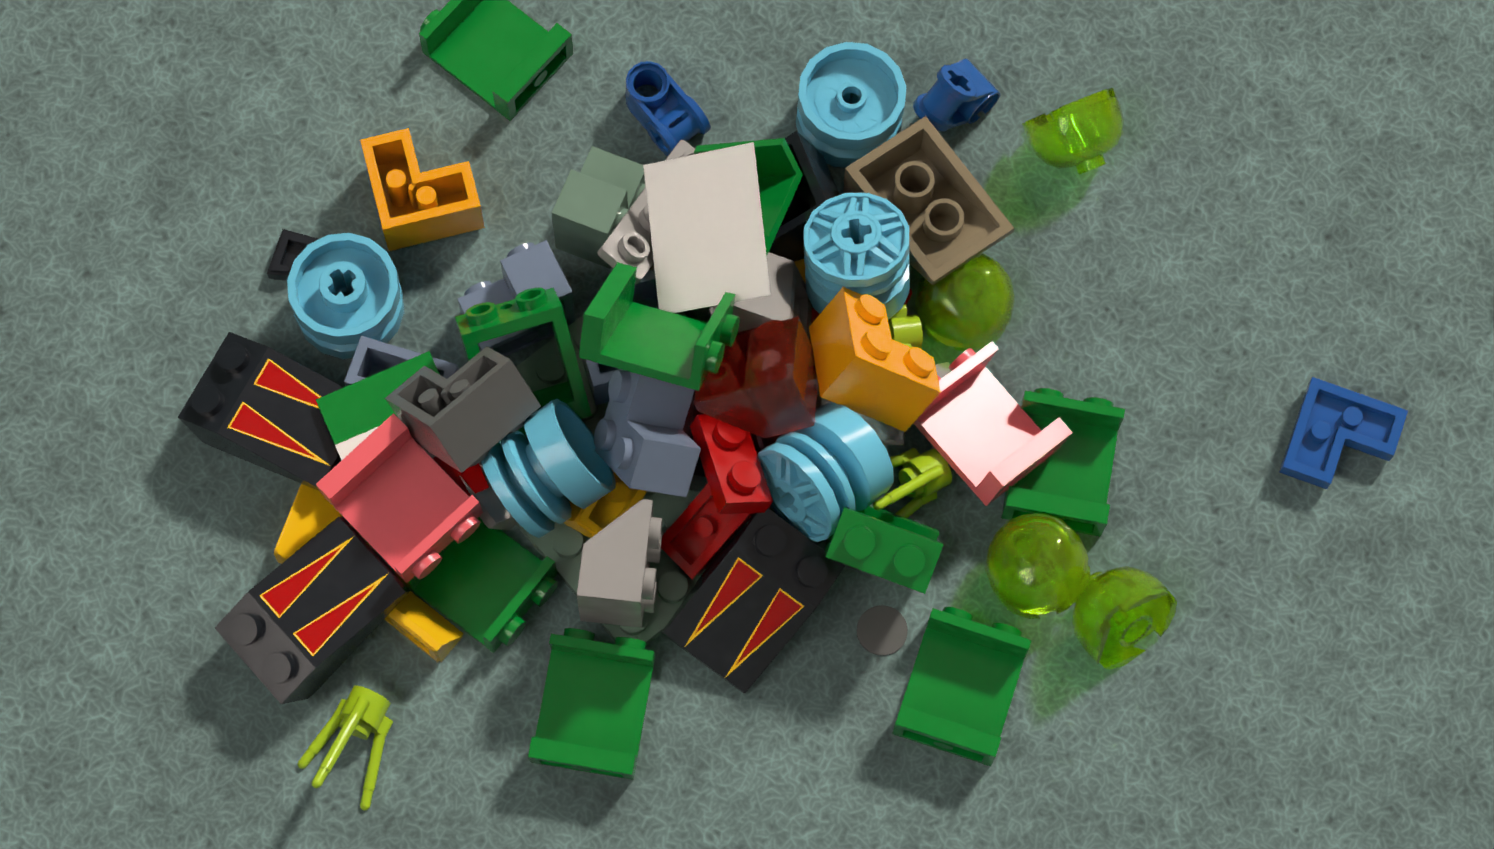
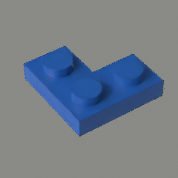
M1312 377L1308 383L1279 473L1328 489L1332 482L1343 445L1390 461L1395 454L1408 410Z

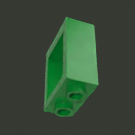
M543 288L527 289L517 294L513 300L496 305L491 302L476 304L468 308L465 314L455 317L467 361H470L480 352L478 346L480 342L551 322L567 382L532 393L541 405L540 408L552 400L559 399L566 403L581 419L592 416L563 307L554 288L547 290ZM523 426L518 431L522 432L526 436V432Z

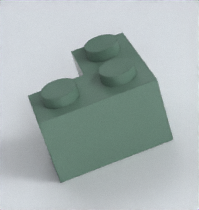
M592 146L581 172L570 170L553 208L552 222L556 249L611 269V266L600 258L597 252L645 188L643 165Z

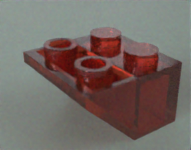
M799 316L783 321H767L757 328L738 332L731 347L725 345L723 359L716 374L709 372L700 390L695 391L694 405L697 411L763 438L814 426L818 380L812 346Z

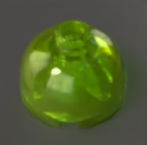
M1114 87L1061 106L1048 115L1045 113L1022 123V126L1032 149L1043 162L1057 169L1075 166L1080 175L1106 164L1103 155L1118 145L1123 135L1124 118Z
M981 253L934 285L922 276L917 290L915 308L921 325L930 338L936 342L940 341L947 346H952L955 350L966 351L969 348L976 350L983 349L989 343L998 340L1004 333L1012 318L1015 295L1011 278L1001 263L987 254Z
M1044 513L1021 515L1007 521L994 534L986 551L985 572L993 593L1011 613L1028 619H1040L1038 614H1047L1051 611L1059 614L1068 610L1082 596L1090 580L1088 552L1080 536L1060 518Z
M1130 566L1112 568L1104 572L1093 573L1082 583L1079 589L1080 594L1073 609L1072 625L1074 634L1086 653L1097 664L1100 663L1105 669L1111 670L1125 666L1146 651L1133 646L1153 631L1160 637L1164 634L1175 616L1177 601L1167 590L1166 586L1149 572Z

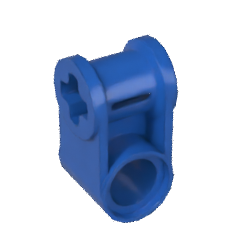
M963 59L955 64L941 67L937 72L938 80L927 93L916 98L913 102V108L920 119L926 116L936 130L946 131L965 123L972 124L980 118L977 114L981 111L986 114L996 104L1001 94L968 59Z
M651 61L640 62L628 71L625 91L626 105L634 117L647 130L652 141L666 156L670 154L680 140L687 142L697 133L704 135L711 129L708 118L703 110L691 97L684 93L661 65ZM642 85H651L656 87L659 93L652 97H644L635 90Z

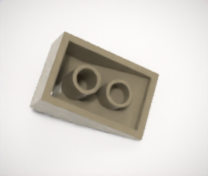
M926 116L845 168L844 193H870L887 199L902 211L909 225V264L932 285L941 281L1014 232L1015 228Z

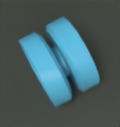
M844 42L824 48L809 60L800 76L796 116L798 133L824 156L827 164L833 167L846 168L901 131L905 108L906 84L900 67L887 53L869 44Z
M353 233L326 235L308 244L292 264L287 279L289 303L305 339L323 354L341 359L353 358L361 336L388 343L398 332L404 314V303L397 269L387 251L372 239Z

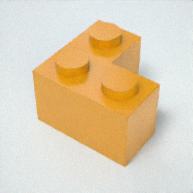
M409 128L360 140L388 251L485 228L469 161L420 173Z
M842 287L809 326L821 398L844 405L855 412L906 432L941 393L934 357L918 347L911 348L891 338L885 304H882L875 297L868 294L861 295Z

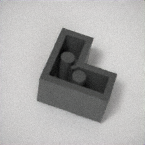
M485 347L448 379L423 366L385 398L397 417L408 427L412 438L422 448L461 473L468 467L475 466L484 460L494 445L507 434L522 428L525 420L541 407L511 359L489 347Z

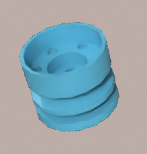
M844 193L827 199L812 211L804 226L806 294L814 310L820 314L842 287L861 295H871L882 304H885L888 320L902 309L910 293L909 225L902 211L890 201L870 193Z
M559 399L550 401L525 420L524 429L527 437L518 430L507 434L489 450L485 459L481 461L494 492L506 510L521 527L537 538H541L555 529V522L562 524L571 518L572 508L569 500L574 505L585 509L616 488L612 469L595 452L593 434L581 418L566 403Z
M833 402L817 408L797 424L794 432L783 434L776 440V443L767 446L758 453V458L773 500L770 505L779 517L815 542L826 540L834 534L844 507L855 511L864 510L887 493L894 482L893 465L887 449L876 432L860 415L844 405Z

